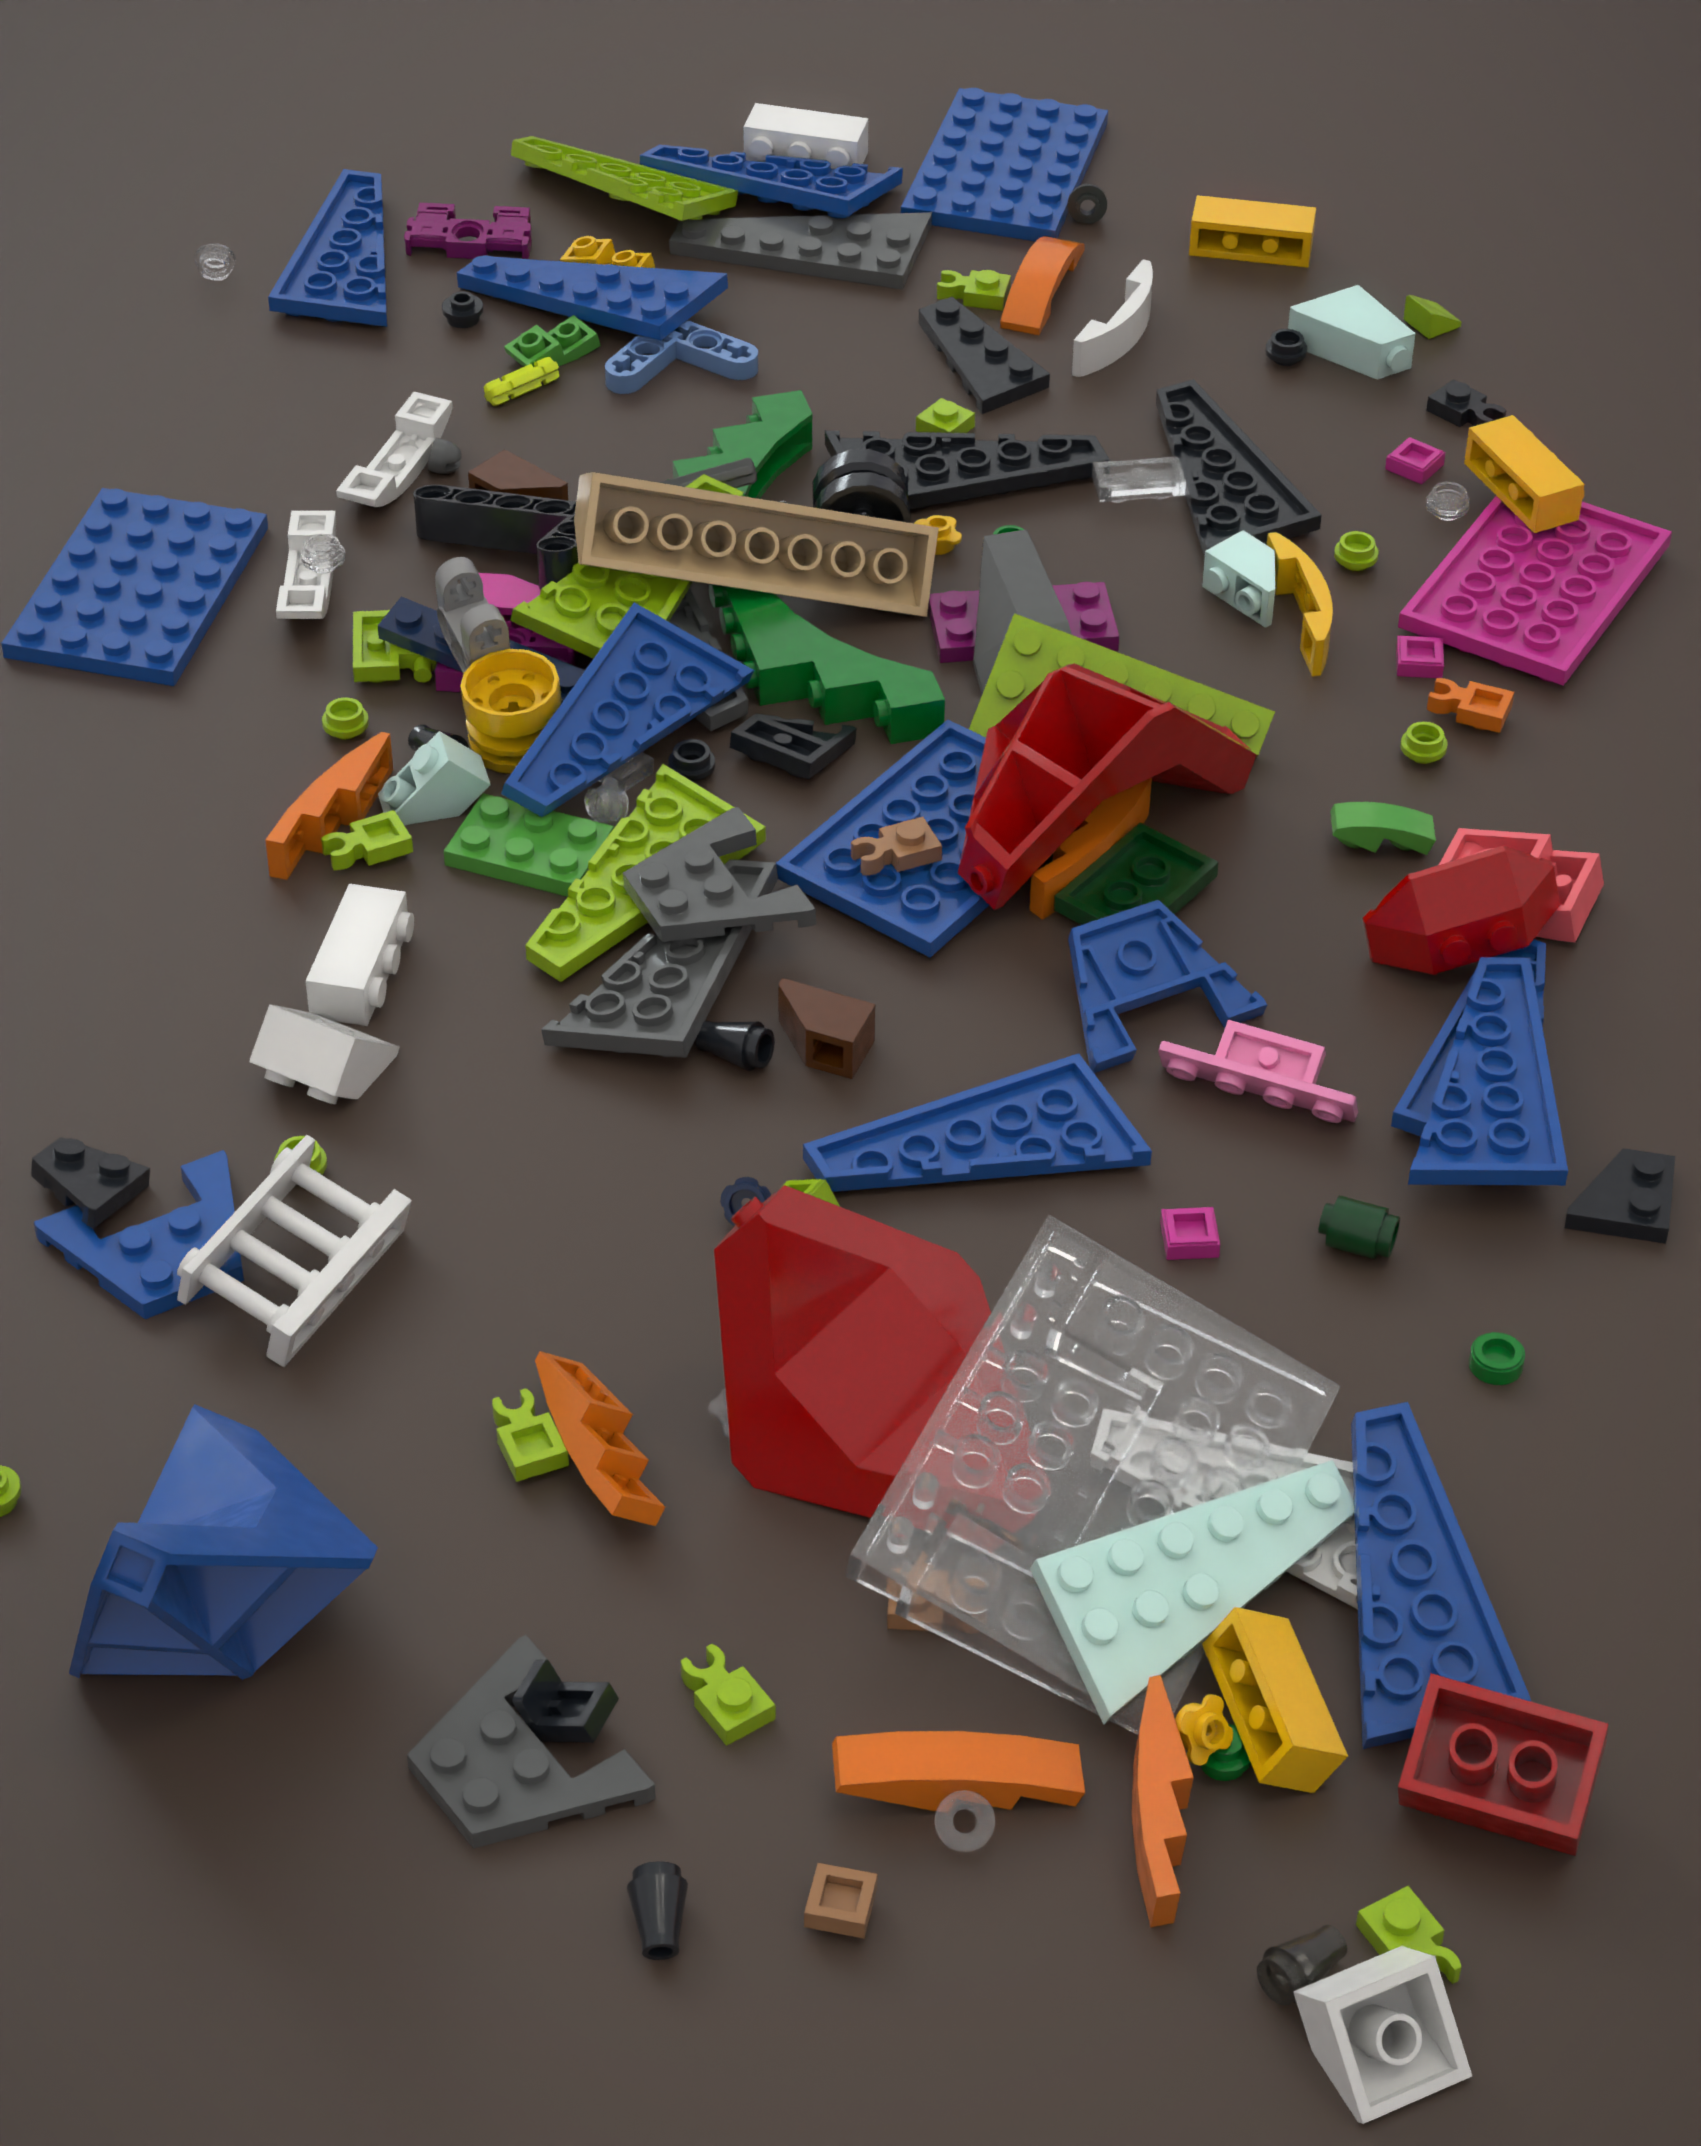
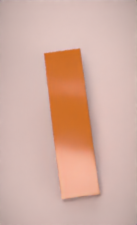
M380 732L346 754L319 776L286 810L265 839L270 877L288 880L305 850L323 853L321 838L324 835L337 832L341 824L350 826L349 823L366 817L378 797V793L382 790L393 771L390 733Z
M1152 778L1102 801L1053 853V861L1038 869L1031 876L1029 909L1042 920L1054 913V900L1057 893L1140 822L1144 824L1149 815Z
M539 1351L535 1363L547 1405L564 1446L586 1484L611 1515L656 1526L665 1506L639 1480L649 1459L623 1434L633 1414L583 1363Z
M1161 1675L1149 1677L1133 1763L1131 1815L1136 1865L1150 1927L1172 1924L1175 1921L1181 1893L1173 1866L1181 1865L1187 1838L1180 1810L1188 1807L1194 1779Z
M896 1731L836 1736L832 1742L836 1793L947 1813L956 1800L1012 1810L1021 1796L1076 1807L1085 1794L1079 1744L1021 1735L967 1731Z

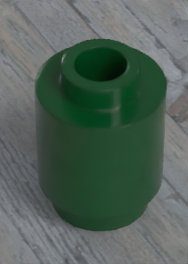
M1339 1195L1335 1204H1325L1319 1222L1318 1233L1326 1235L1325 1245L1327 1247L1376 1259L1377 1255L1389 1258L1397 1239L1400 1217L1389 1214V1208Z

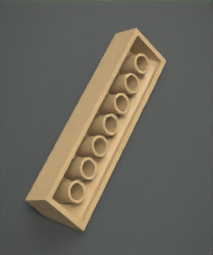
M595 472L582 474L579 477L574 516L578 562L581 565L927 617L938 527Z

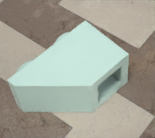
M1244 530L1205 551L1202 587L1263 627L1270 626L1272 624L1275 597V550Z
M439 731L427 744L418 748L413 758L396 776H392L386 781L378 796L383 813L395 810L402 823L410 825L460 816L491 784L481 755Z

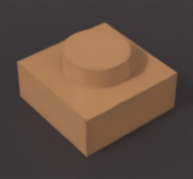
M817 1863L804 1912V1927L865 1939L877 1892L878 1874Z

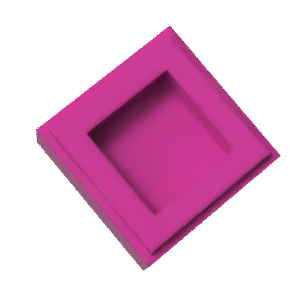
M1409 437L1387 456L1385 469L1422 485L1444 465L1446 452Z
M1397 636V676L1442 678L1444 670L1443 638Z
M1213 1207L1161 1209L1160 1225L1167 1260L1219 1258L1220 1240Z

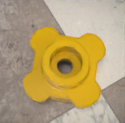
M933 515L927 519H919L914 523L939 528L935 555L949 553L962 540V534L955 529L957 521L953 517Z
M1206 1695L1203 1698L1202 1704L1189 1703L1180 1709L1175 1718L1184 1749L1187 1750L1188 1761L1194 1765L1202 1766L1206 1764L1210 1754L1218 1749L1225 1750L1229 1748L1233 1740V1730L1228 1726V1722L1222 1713L1224 1702L1217 1695Z

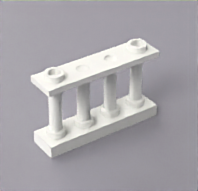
M306 1135L293 1150L287 1147L278 1155L272 1165L270 1175L200 1250L194 1247L186 1254L177 1270V1275L181 1277L177 1296L178 1301L186 1305L205 1285L267 1325L266 1331L271 1336L266 1357L282 1367L287 1365L403 1233L412 1201L394 1189L380 1205L376 1202L369 1205L310 1168L315 1139L309 1135ZM297 1184L358 1222V1230L351 1238L346 1235L339 1238L281 1201ZM267 1217L329 1256L328 1264L321 1272L316 1269L309 1272L251 1236V1233ZM236 1251L297 1289L298 1298L290 1307L286 1304H282L279 1307L219 1268Z

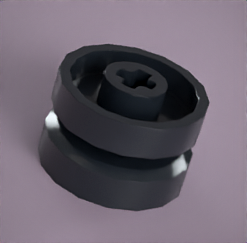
M850 449L832 456L819 467L812 481L813 508L911 523L907 478L901 466L887 454L871 449Z

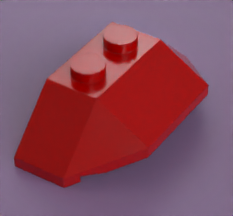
M1500 846L1408 874L1382 899L1375 910L1371 909L1362 918L1369 956L1372 962L1434 975L1477 962L1480 957H1494L1529 946L1560 906L1554 865L1550 860L1538 859L1528 853Z

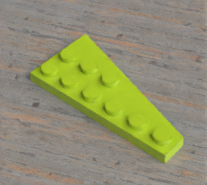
M662 764L656 772V781L649 790L643 789L636 799V808L629 817L621 818L588 862L589 870L581 880L576 878L570 885L568 897L560 908L551 910L526 943V960L562 982L648 923L624 889L623 872L735 807ZM744 814L756 829L757 845L720 856L719 858L723 864H726L730 859L739 860L766 841V826Z

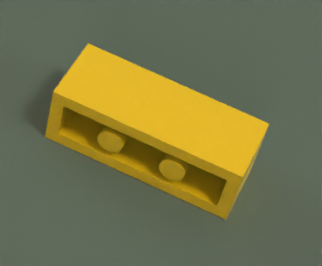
M1197 195L1191 220L1189 255L1309 268L1316 207Z
M1514 415L1469 428L1464 464L1531 531L1537 533L1579 520L1581 504L1585 494V484Z
M1234 1607L1202 1643V1646L1259 1783L1315 1793L1348 1757V1754L1288 1618Z

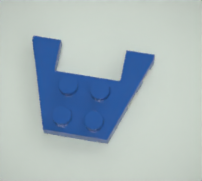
M1159 900L1074 927L1069 934L1068 942L1089 1067L1093 1073L1131 1061L1134 1058L1137 1049L1117 1014L1197 987L1202 988L1224 1028L1228 1020L1241 1023L1261 1016L1267 1007L1265 999L1255 991L1251 994L1236 980L1238 974L1226 962L1219 964L1201 947L1203 941Z
M222 1150L180 1166L182 1180L195 1199L196 1203L179 1207L168 1214L139 1225L129 1226L121 1232L102 1239L97 1237L92 1227L87 1226L82 1221L83 1212L76 1205L34 1221L36 1237L46 1247L52 1244L62 1251L65 1261L77 1270L85 1268L97 1277L100 1287L144 1319L181 1306L183 1303L177 1300L181 1277L177 1275V1270L180 1263L192 1248L196 1247L200 1250L235 1212L227 1154ZM235 1251L219 1269L242 1282L244 1281L241 1254ZM204 1285L189 1302L214 1293V1291Z

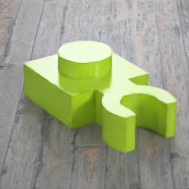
M943 270L941 272V282L937 283V299L953 297L956 300L963 299V306L1003 311L1011 289V275L999 274L993 270H971L969 276H962L956 271Z
M395 810L349 823L350 833L333 832L321 838L323 854L325 856L331 855L333 870L347 869L356 860L364 858L368 866L413 852L412 837Z
M528 1389L520 1390L521 1407L517 1409L506 1408L502 1404L500 1397L493 1398V1418L495 1424L499 1427L496 1428L497 1443L516 1482L569 1466L568 1451L549 1412L535 1416L534 1396Z
M710 1644L706 1646V1661L710 1666L706 1669L696 1668L687 1657L681 1660L682 1681L689 1689L695 1691L694 1707L726 1746L776 1719L775 1703L744 1666L728 1673L725 1669V1655L716 1645Z
M1409 1886L1358 1911L1356 1926L1379 1955L1400 1946L1435 1956L1439 1971L1443 1972L1452 1984L1459 1981L1461 1972L1459 1958L1450 1949L1440 1946L1443 1942L1445 1930Z

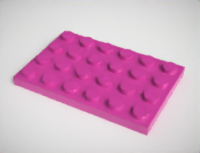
M1495 496L1400 612L1398 628L1413 632L1420 637L1443 638L1444 644L1455 647L1460 651L1498 662L1502 666L1512 667L1540 677L1542 680L1564 686L1670 545L1672 531L1582 502L1579 520L1534 533Z

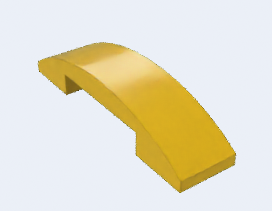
M1277 532L1268 533L1267 546L1275 550V594H1294L1303 614L1300 651L1311 676H1321L1328 658L1333 615L1332 599L1328 585L1315 563L1297 545Z

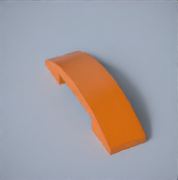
M1046 236L1036 240L1027 252L1015 276L1002 313L1000 328L1040 335L1051 314V300L1067 270L1074 271L1085 250V244Z

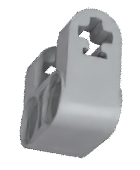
M456 557L444 562L438 568L435 575L438 601L437 617L442 634L464 674L475 660L491 652L510 649L509 630L499 609L493 604H489L485 598L483 582L473 562L465 557Z

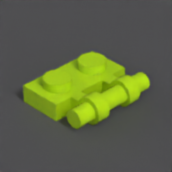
M390 610L353 612L354 682L370 681L379 683L400 680V669L410 668L414 672V679L418 682H428L432 678V672L436 668V661L379 639L377 626Z

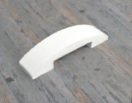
M1143 259L1127 277L1125 303L1109 322L1105 324L1091 319L1074 339L1073 376L1082 377L1112 364L1126 354L1143 335L1149 321L1153 281L1151 261Z
M413 392L395 415V432L367 468L356 465L336 490L337 497L373 507H381L402 495L429 461L434 440L436 437L441 438L453 409L452 401Z
M291 511L288 530L289 554L284 586L279 588L276 608L277 619H323L329 606L333 580L336 511Z

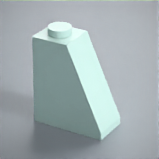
M1359 285L1290 307L1288 329L1296 330L1303 335L1308 353L1377 380L1411 369L1415 332Z

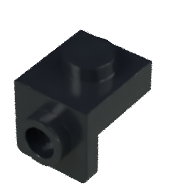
M535 1660L515 1693L513 1704L526 1725L541 1742L594 1743L618 1702L619 1697L609 1682H562L549 1660Z

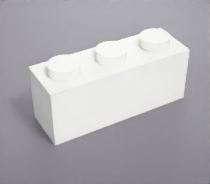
M755 103L744 125V153H746V160L766 162L767 155L827 160L831 163V169L841 166H852L853 163L863 164L868 154V118Z
M356 884L348 885L306 979L309 1013H314L336 1022L368 1026L375 1007L381 1008L384 1003L387 989L386 981L389 974L395 975L397 973L400 963L401 946L403 942H409L413 934L414 914L409 913L407 910L406 892Z

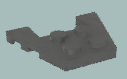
M739 807L731 808L623 872L624 889L662 942L724 936L726 927L751 925L755 932L774 930L773 922L798 920V928L817 924L816 909L798 885L749 899L720 860V856L757 845L756 829Z
M527 1635L520 1637L407 1754L409 1770L473 1849L547 1830L549 1821L580 1814L585 1820L606 1814L605 1807L630 1800H633L634 1806H639L656 1799L655 1783L625 1749L577 1777L571 1778L512 1708L514 1707L513 1697L535 1660H548Z

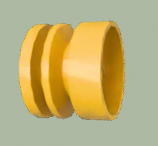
M505 649L488 653L475 660L463 674L460 687L463 708L467 717L466 728L470 749L481 755L486 768L499 773L513 772L561 705L559 676L553 663L545 656L529 650Z

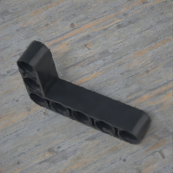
M426 485L415 489L413 492L416 534L421 539L537 554L540 590L551 581L559 582L570 574L573 566L578 563L574 525L575 501L447 485Z

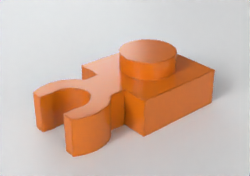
M1436 678L1434 692H1430L1428 695L1427 710L1436 714L1456 713L1457 723L1473 726L1480 730L1500 733L1512 708L1514 692L1472 681L1469 682L1467 688H1462L1452 680Z

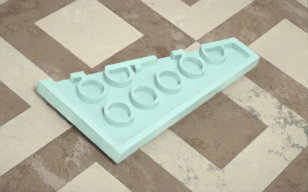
M1331 1460L1036 1559L1030 1567V1571L1103 1724L1105 1725L1125 1705L1147 1689L1149 1677L1163 1675L1179 1660L1184 1659L1208 1638L1234 1607L1244 1608L1247 1603L1276 1582L1283 1573L1302 1557H1306L1349 1521L1354 1515V1500L1334 1461Z

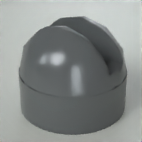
M436 437L430 453L428 471L438 474H451L460 467L461 450L456 444Z

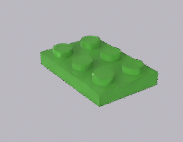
M483 793L444 849L445 866L568 897V888L576 878L581 880L589 870L588 862L612 832L614 826L556 811H551L544 817H541L513 800Z

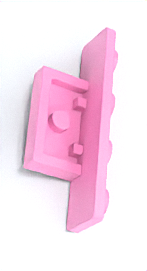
M1228 1020L1215 1055L1167 1041H1161L1158 1049L1162 1066L1167 1068L1166 1070L1169 1074L1179 1079L1194 1081L1196 1077L1215 1082L1216 1087L1227 1093L1242 1095L1244 1091L1263 1096L1267 1103L1279 1108L1290 1109L1295 1105L1312 1110L1314 1116L1331 1123H1339L1342 1119L1351 1122L1356 1120L1358 1107L1354 1095L1316 1085L1326 1056L1325 1047Z

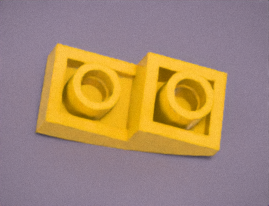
M584 236L576 239L560 259L562 262L655 268L652 253H635L632 250H623L615 253L612 239H595L593 236Z

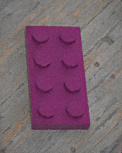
M1105 582L1052 585L1073 636L1113 651H1119V633ZM952 590L944 593L930 594L928 612L940 663L973 661L979 590L962 592Z

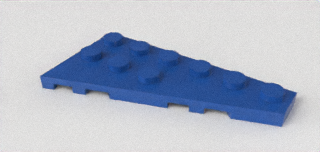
M488 255L474 258L471 263L457 272L459 288L569 317L574 315L580 320L659 341L728 289L727 273L506 258Z
M634 602L508 777L501 794L535 814L544 817L748 683L754 670Z
M1480 957L1467 995L1464 1012L1459 1020L1452 1048L1449 1050L1433 1098L1431 1112L1427 1124L1424 1126L1416 1157H1414L1410 1168L1408 1185L1566 1186L1568 1166L1530 958Z
M1079 1053L803 1144V1160L816 1179L827 1181L832 1192L1151 1165L1152 1156L1150 1147Z
M1408 1401L1355 1413L1351 1423L1363 1749L1412 1738L1431 1673L1531 1702L1528 1690Z

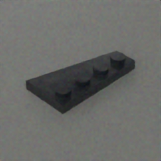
M953 297L941 299L934 304L919 309V325L937 351L945 353L947 356L946 364L952 372H958L961 376L962 387L968 395L973 394L977 399L976 407L981 414L1049 388V372Z

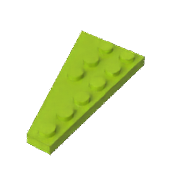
M534 136L515 139L512 142L511 156L524 160L526 166L550 170L609 193V197L612 199L631 201L681 221L687 219L701 220L705 214L719 215L721 210L736 206L738 190Z
M705 474L686 486L743 496L744 493ZM578 562L573 566L572 572L559 582L551 581L541 589L540 595L529 603L523 601L513 608L510 621L594 659L634 602L669 622L693 582L581 565Z
M1014 613L969 730L986 738L988 729L999 723L1040 685L1048 673L1074 663L1166 703L1170 702L1187 712L1222 727L1226 726L1256 754V758L1259 755L1275 711Z

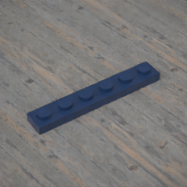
M401 596L378 624L379 639L462 672L442 634L437 610ZM509 640L510 649H524L541 654L555 665L559 676L562 703L585 670Z

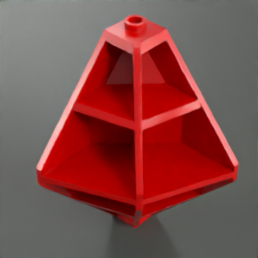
M1075 663L1068 664L1048 673L1040 685L999 723L988 729L970 816L965 826L966 835L958 874L976 894L980 895L994 910H997L1020 889L1102 801L1149 778H1152L1154 782L1233 794L1245 788L1256 754L1226 726L1222 727L1187 712L1170 702L1166 703Z
M786 1185L782 1186L764 1202L761 1203L757 1197H754L731 1217V1221L735 1224L734 1228L714 1248L731 1462L753 1488L989 1549H994L1031 1523L1048 1498L1049 1491L980 1277L959 1253Z

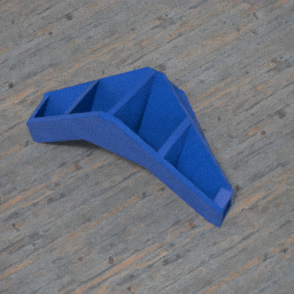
M194 1404L138 1523L118 1522L111 1533L90 1584L69 1674L80 1678L82 1674L238 1676L242 1680L251 1677L259 1667L359 1575L370 1568L378 1547L259 1431Z

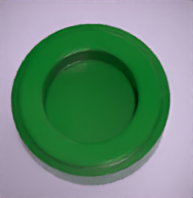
M1499 1332L1483 1334L1472 1343L1469 1368L1475 1377L1491 1385L1510 1384L1516 1381L1523 1372L1525 1361L1524 1347L1517 1339L1508 1334Z

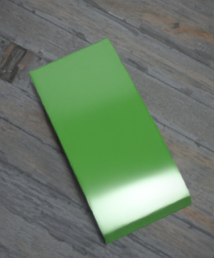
M573 315L549 332L535 325L505 345L504 348L506 353L523 367L529 364L535 367L534 362L545 357H551L553 361L557 362L558 366H561L600 347L601 344L597 333Z
M1345 802L1334 804L1330 811L1332 835L1351 848L1362 847L1376 853L1385 838L1399 849L1405 851L1412 849L1428 855L1436 841L1433 816L1415 809L1377 802Z

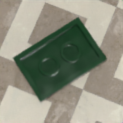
M1140 822L1055 895L1054 911L1083 925L1159 900L1175 915L1217 877L1219 862Z

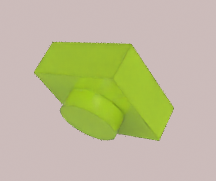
M940 398L916 416L917 432L967 433L975 427L974 412L943 398Z

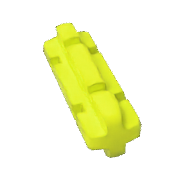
M545 357L534 362L535 367L529 364L502 376V381L500 378L486 383L483 387L486 401L496 407L510 400L509 396L511 399H515L542 386L541 382L546 385L559 378L557 362L553 361L551 357Z

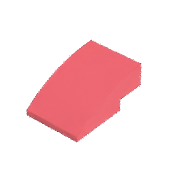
M1459 828L1439 865L1500 846L1528 853L1538 859L1550 860L1554 865L1560 906L1536 937L1576 942L1604 885L1599 853L1553 850L1550 834Z

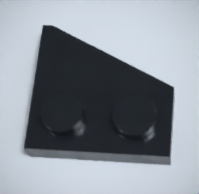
M754 714L731 731L729 748L746 754L752 760L766 762L784 769L792 776L810 779L855 744L857 728L842 724V730L838 734L813 731L814 721L783 719L778 716Z
M60 1137L32 1158L31 1176L44 1188L52 1190L55 1193V1198L64 1206L76 1203L83 1210L82 1221L87 1226L95 1228L149 1186L150 1168L134 1163L123 1155L109 1154L88 1147L77 1139Z
M1623 1148L1568 1207L1564 1228L1666 1244L1670 1224L1675 1156Z

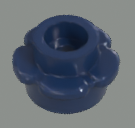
M738 1178L734 1185L726 1186L721 1194L720 1202L721 1206L724 1207L726 1220L735 1226L731 1221V1217L743 1207L742 1200L744 1198L751 1200L757 1197L762 1203L771 1196V1193L766 1186H760L755 1178Z

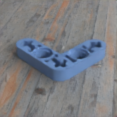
M687 320L661 341L641 335L636 336L605 363V382L608 390L618 394H629L642 388L675 359L729 379H750L758 373V349L748 342Z

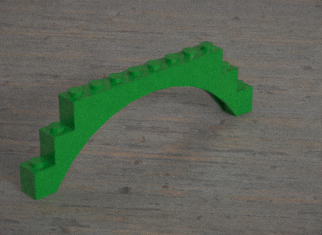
M802 390L752 397V415H747L746 424L713 429V446L707 447V456L674 460L673 478L744 458H751L756 468L757 481L754 484L736 489L744 492L743 496L760 499L777 476L812 450L813 414ZM709 584L711 604L713 608H720L719 614L724 635H731L733 658L737 661H742V664L754 670L750 681L745 684L746 689L753 688L760 706L808 698L811 708H818L825 725L874 717L876 726L884 728L890 744L925 739L945 722V698L932 671L877 657L837 640L794 613L776 594Z

